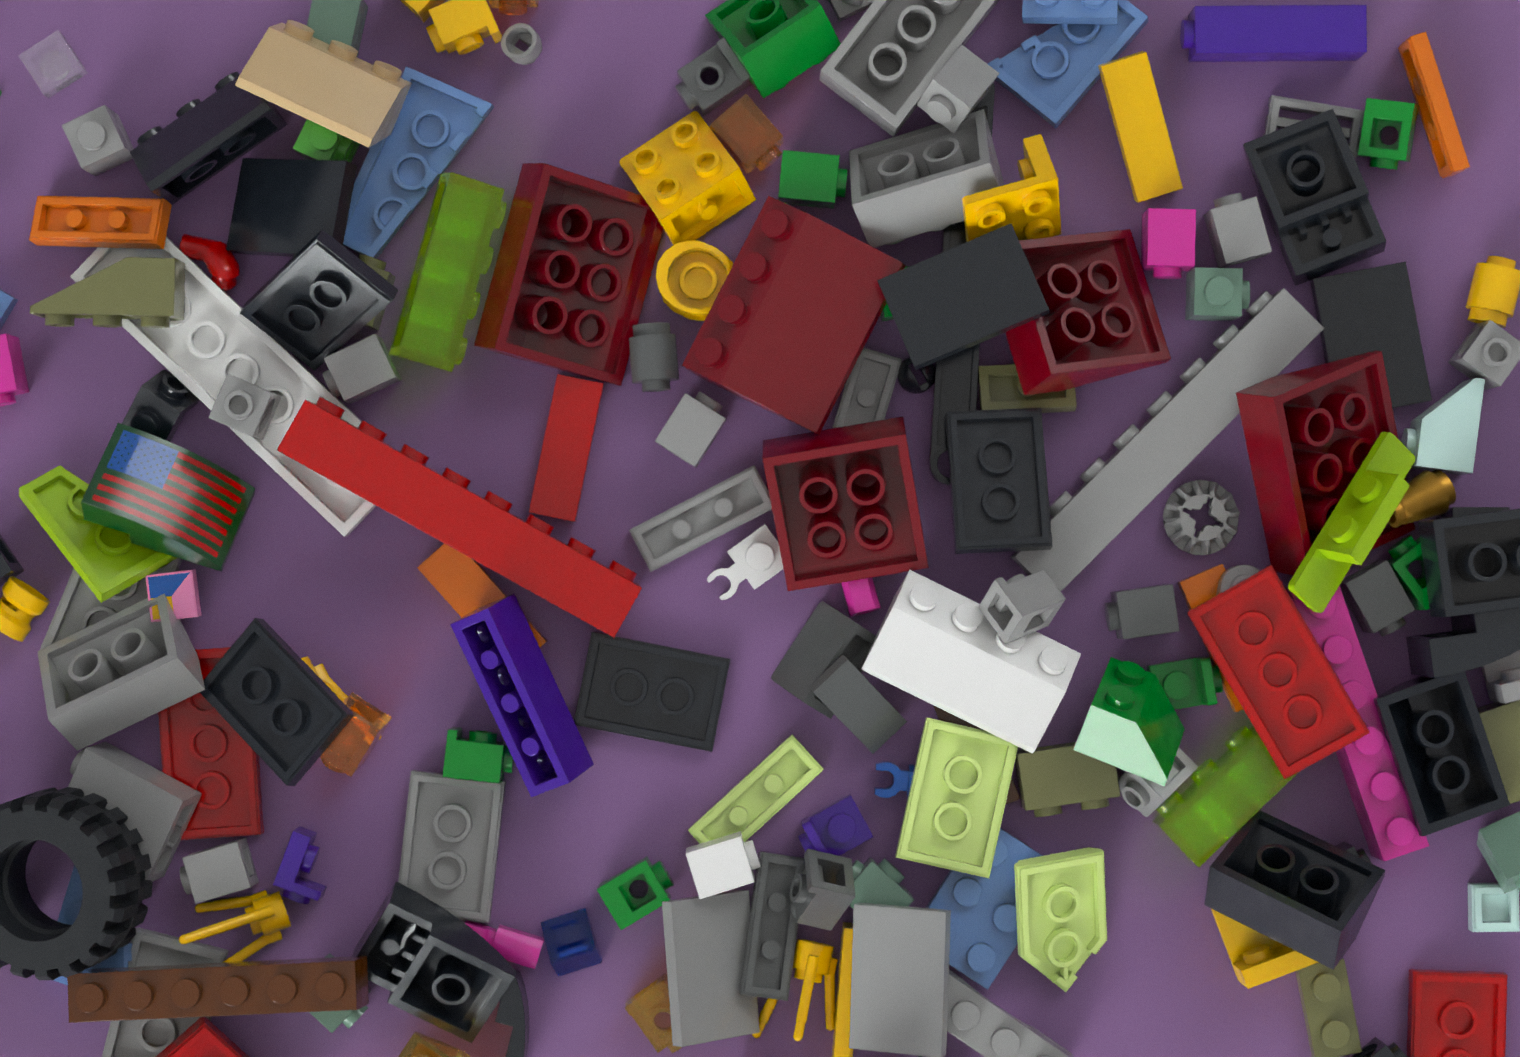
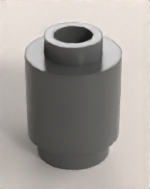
M654 322L633 325V337L629 338L632 383L642 384V392L671 390L670 382L679 380L676 334H671L670 323Z

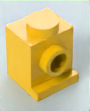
M450 0L428 10L434 24L427 26L426 29L437 53L447 50L448 54L456 50L459 55L470 53L483 46V39L490 35L495 43L502 40L501 32L487 0Z

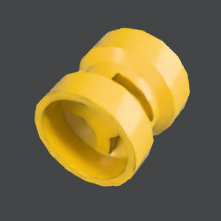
M10 576L2 587L3 596L0 598V632L14 640L23 642L31 631L30 622L35 616L43 614L50 601L29 584Z

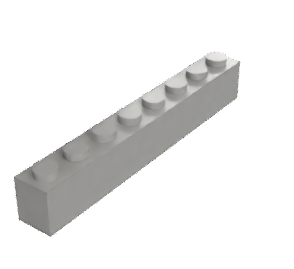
M1285 288L1273 295L1267 290L1263 292L1246 309L1251 317L1239 329L1234 324L1230 325L1213 342V345L1218 350L1206 362L1200 357L1197 358L1179 376L1185 383L1172 396L1167 391H1164L1146 409L1151 417L1139 429L1134 424H1131L1112 443L1118 450L1106 462L1098 457L1079 476L1085 483L1072 496L1065 490L1049 506L1053 545L1051 550L1016 551L1010 558L1028 576L1045 570L1061 592L1240 413L1236 392L1277 376L1324 327Z

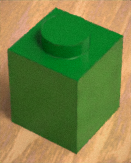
M783 150L778 200L788 205L834 209L835 198H845L848 169L839 168L840 155Z

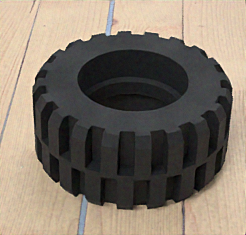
M54 787L0 804V968L10 964V972L23 978H28L34 974L38 980H54L60 976L67 978L115 955L119 948L127 945L136 935L135 926L144 922L148 912V907L142 904V900L152 896L153 882L145 880V871L152 867L149 854L142 855L138 843L142 842L143 839L137 828L133 830L127 828L124 822L128 819V816L118 807L111 810L106 809L105 807L108 803L106 798L95 793L84 796V792L79 788L66 787L57 790ZM37 840L51 843L60 848L68 855L78 870L83 896L79 914L72 925L58 922L47 916L38 908L30 895L26 882V863L29 853Z

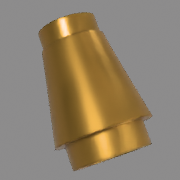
M1428 470L1422 471L1408 483L1410 487L1388 521V524L1392 527H1398L1446 513L1449 510V506L1456 501L1455 488L1449 477L1441 470L1433 472Z

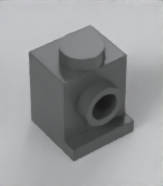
M722 38L716 42L715 46L677 70V75L681 82L675 88L689 110L697 106L703 116H705L749 87L751 81L746 69L725 38ZM706 70H714L718 73L719 79L713 85H706L700 79L702 73Z
M807 849L804 854L805 868L801 874L795 875L791 884L790 899L793 902L791 913L796 919V923L831 931L855 898L852 859Z

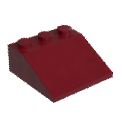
M1130 229L1019 240L1050 312L1045 316L1005 332L1024 395L1067 390L1163 364L1171 360Z
M903 416L821 430L819 435L808 432L763 440L762 459L788 591L929 568Z

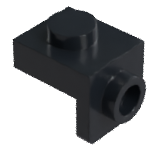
M162 370L141 385L122 424L170 442L185 413L194 407L199 399L173 374L167 370Z

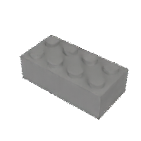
M874 0L820 71L819 81L892 137H895L918 107L916 104L932 79L961 44L965 46L999 0Z

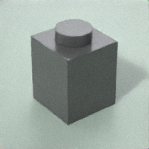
M1387 560L1374 561L1344 578L1340 584L1346 603L1365 633H1375L1378 631L1381 636L1388 635L1406 624L1404 616L1415 611Z
M1173 584L1110 592L1112 602L1105 603L1106 623L1109 631L1116 630L1118 639H1130L1180 631Z

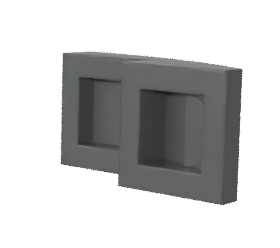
M844 655L836 660L809 686L812 692L872 754L907 722Z

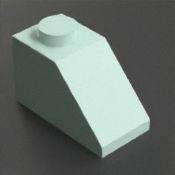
M1473 378L1463 381L1411 421L1410 428L1404 429L1401 442L1415 456L1412 469L1441 470L1444 473L1456 475L1473 473L1485 379Z

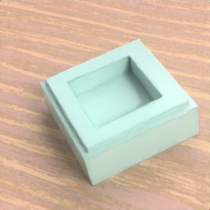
M1467 883L1469 931L1520 932L1518 888L1504 894L1499 883Z

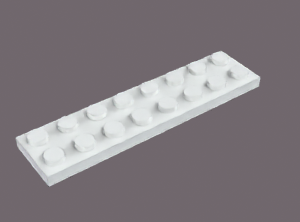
M167 236L164 249L98 247L70 276L76 283L126 257L176 258L185 263L184 320H170V328L140 327L141 319H122V327L210 410L214 406L227 374L239 377L282 396L263 440L251 437L231 427L229 428L344 537H347L376 505L277 451V448L305 400L316 404L321 396L345 410L341 419L356 427L359 426L361 420L337 397H333L331 392L281 344L240 314L242 307L225 291L219 288Z

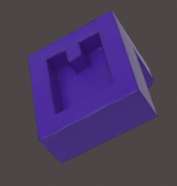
M851 794L803 819L801 824L805 832L798 835L805 852L807 849H812L837 856L873 838Z
M299 826L291 834L273 885L284 889L282 893L284 897L298 903L309 904L311 899L319 901L324 896L327 886L301 877L303 872L311 873L320 847L313 845L317 832Z

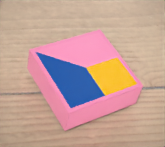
M196 569L150 574L145 577L148 601L165 593L177 619L202 616ZM158 605L150 607L151 622L161 621Z

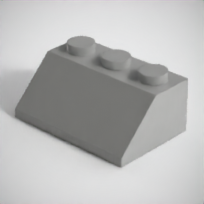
M984 109L970 113L955 133H952L942 124L937 123L849 151L852 206L868 244L874 248L885 244H896L905 238L928 231H940L951 224L964 221L963 197L1004 185Z
M165 593L150 601L146 598L37 651L48 720L77 751L205 690L198 655L181 620L176 618ZM158 605L161 621L151 622L150 607Z

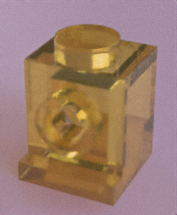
M663 974L629 998L624 1008L633 1017L657 1053L668 1047L671 1053H674L682 1047L673 1046L671 1025L662 1028L654 1020V1017L660 1012L670 1014L668 977L666 974Z

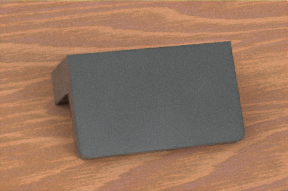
M822 601L818 604L773 672L771 679L802 702L831 719L834 713L812 692L809 686L842 655L862 672L861 668L876 636Z

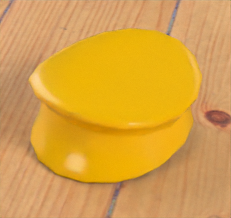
M686 240L676 243L663 253L657 263L656 281L663 302L673 312L687 319L705 321L733 266V262L718 248L704 242Z

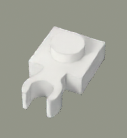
M764 524L727 551L735 564L729 568H720L713 571L708 576L707 581L710 583L719 575L729 578L731 582L730 590L719 597L721 600H726L733 596L738 589L739 583L745 579L748 580L755 590L783 570L778 541Z

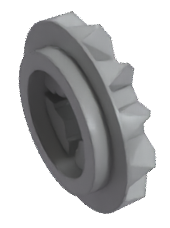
M1195 480L1181 485L1170 495L1164 507L1163 523L1169 539L1179 549L1194 555H1209L1225 548L1238 532L1237 526L1240 511L1232 494L1218 483ZM1210 499L1208 515L1215 518L1214 521L1220 524L1219 526L1204 525L1201 531H1198L1196 537H1194L1196 521L1189 517L1190 514L1183 512V509L1200 510L1203 504H1206L1207 500Z

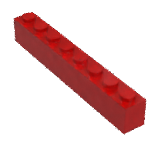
M320 396L316 404L309 400L303 402L277 451L613 638L615 637L642 589L639 584L633 582L637 575L636 572L612 560L609 567L592 559L596 550L573 537L570 538L567 544L551 536V533L555 527L532 514H529L526 521L511 514L509 511L513 504L489 490L484 498L467 489L471 480L446 467L442 474L434 471L425 465L429 459L428 456L405 443L400 451L384 443L383 441L387 433L362 420L359 426L356 427L341 419L345 410Z

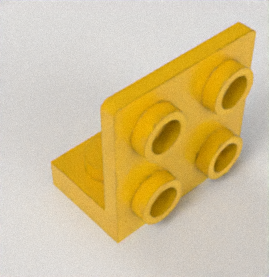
M697 111L689 113L619 161L622 169L656 215L673 245L682 241L700 238L756 200L739 166Z
M1041 134L1023 139L1024 159L1017 160L1020 181L962 198L967 242L1010 223L1018 240L1047 238L1062 234L1058 177Z
M1211 909L1236 977L1247 989L1318 963Z

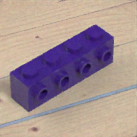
M514 593L478 608L450 624L531 797L570 783L594 765Z

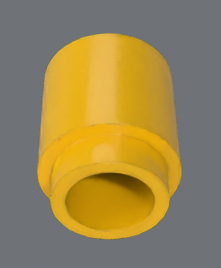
M1488 256L1486 263H1476L1466 303V308L1470 310L1468 321L1478 324L1491 320L1501 328L1506 327L1507 319L1512 318L1514 315L1520 290V270L1515 269L1516 261L1500 256Z

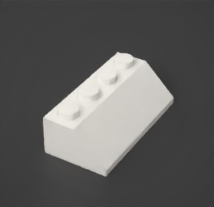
M909 570L893 597L861 670L1033 754L1067 691L1081 653L1036 631L1005 644L978 608L979 603Z

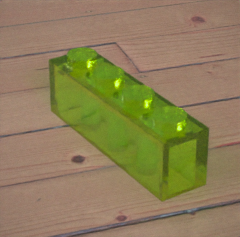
M453 172L440 174L389 352L390 356L447 372L453 371L454 364H461L468 343L467 338L463 337L467 319L472 320L475 317L480 303L481 294L476 292L480 274L487 273L493 258L494 249L489 246L494 228H500L506 213L507 203L502 201L505 189Z
M1243 726L1232 734L1224 744L1228 750L1216 762L1211 758L1203 762L1190 776L1194 782L1181 795L1174 791L1156 809L1160 815L1152 822L1197 867H1200L1299 773L1297 772L1284 779L1254 726L1250 729Z

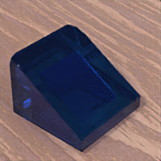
M586 908L541 922L550 963L558 976L602 962Z

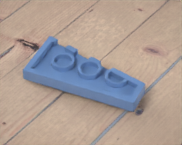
M407 66L401 78L411 82V87L391 135L370 147L356 178L343 246L376 259L494 108L493 104Z

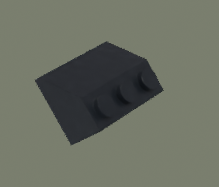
M234 72L221 79L215 85L216 92L202 102L200 99H195L181 107L176 113L178 119L162 129L161 126H156L141 135L137 140L139 146L130 151V154L151 192L162 199H166L173 205L288 124L273 103L235 86L240 74Z
M1465 672L1436 678L1420 676L1400 683L1373 699L1419 836L1429 835L1510 805Z
M1256 808L1210 866L1204 905L1334 970L1355 941L1383 881L1386 870Z

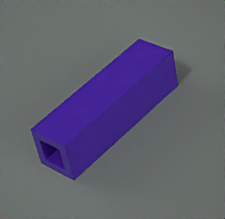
M1367 5L1195 6L1189 13L1188 20H1182L1181 48L1188 49V62L1357 61L1367 52Z

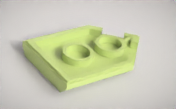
M1088 847L1019 860L1014 864L1018 955L1065 992L1068 991L1078 978L1075 974L1092 953L1096 955L1107 941L1104 851L1099 848Z

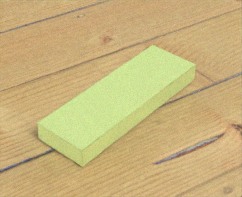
M791 734L698 819L688 831L699 843L741 831L743 841L746 842L817 777L824 768Z

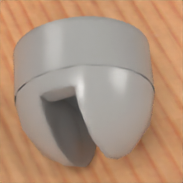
M514 24L502 36V50L515 63L522 65L534 63L539 57L540 52H542L541 38L528 24ZM518 40H520L523 43H525L529 47V49L524 52L519 48L515 47V44Z

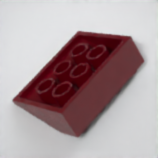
M523 163L474 346L621 386L630 355L629 338L633 337L632 326L637 325L639 322L663 232V227L642 195L546 163Z
M768 196L682 366L701 379L819 435L887 303L877 280L903 270L906 265L832 225Z
M1375 350L1274 376L1236 392L1269 559L1276 572L1289 575L1295 574L1381 432H1391L1398 438L1382 351ZM1414 522L1398 527H1392L1387 523L1371 550L1415 530Z

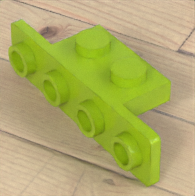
M1381 432L1288 584V589L1313 612L1322 613L1352 564L1362 566L1410 487L1404 479L1415 462V456L1391 432Z

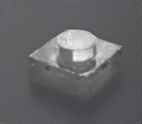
M59 30L18 55L43 95L48 98L88 73L63 33Z

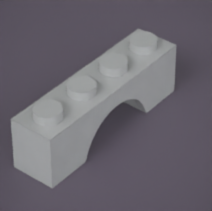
M949 969L947 1031L984 1057H1074L1071 1052L1035 1027L1022 1022L994 1004Z

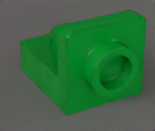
M1199 656L1147 665L1148 672L1156 674L1174 710L1199 705H1216V693L1223 691L1219 667L1217 664L1211 665L1209 657Z

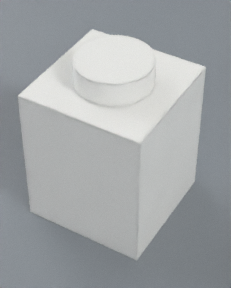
M741 831L686 848L685 854L699 899L754 883L753 870L761 868L753 840L744 842Z

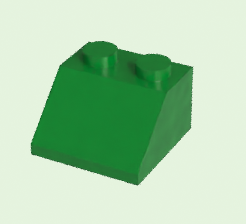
M727 0L705 15L720 40L725 38L750 75L752 86L763 99L774 91L784 88L789 81L813 65L823 62L841 44L826 13L817 0Z
M1111 657L1074 750L1165 786L1185 728L1156 674L1144 670L1134 662L1120 661Z

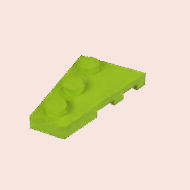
M59 465L20 487L19 497L101 603L177 559V557L131 543L130 534L84 520L81 501L89 484Z

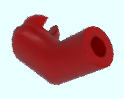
M188 234L182 236L179 250L190 259L204 261L212 275L211 280L223 291H228L236 286L237 277L240 275V267L233 253L226 250L227 244L218 240Z

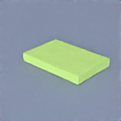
M926 717L895 857L989 878L1018 746L982 729Z

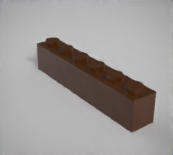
M367 956L86 969L67 977L69 1023L357 1010L369 1004Z

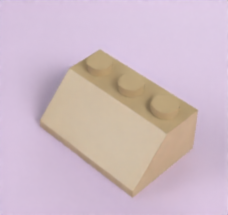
M287 20L286 24L281 22L268 28L235 86L369 148L391 135L412 83L400 78L402 71L382 61H375L374 65L357 58L358 51L355 48L336 40H331L329 45L314 38L313 34L315 31L312 28L294 20Z

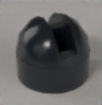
M906 358L901 363L897 376L900 386L912 394H920L927 391L935 381V368L933 364L920 368L926 383L919 386L915 375L908 367V365L912 364L911 358Z

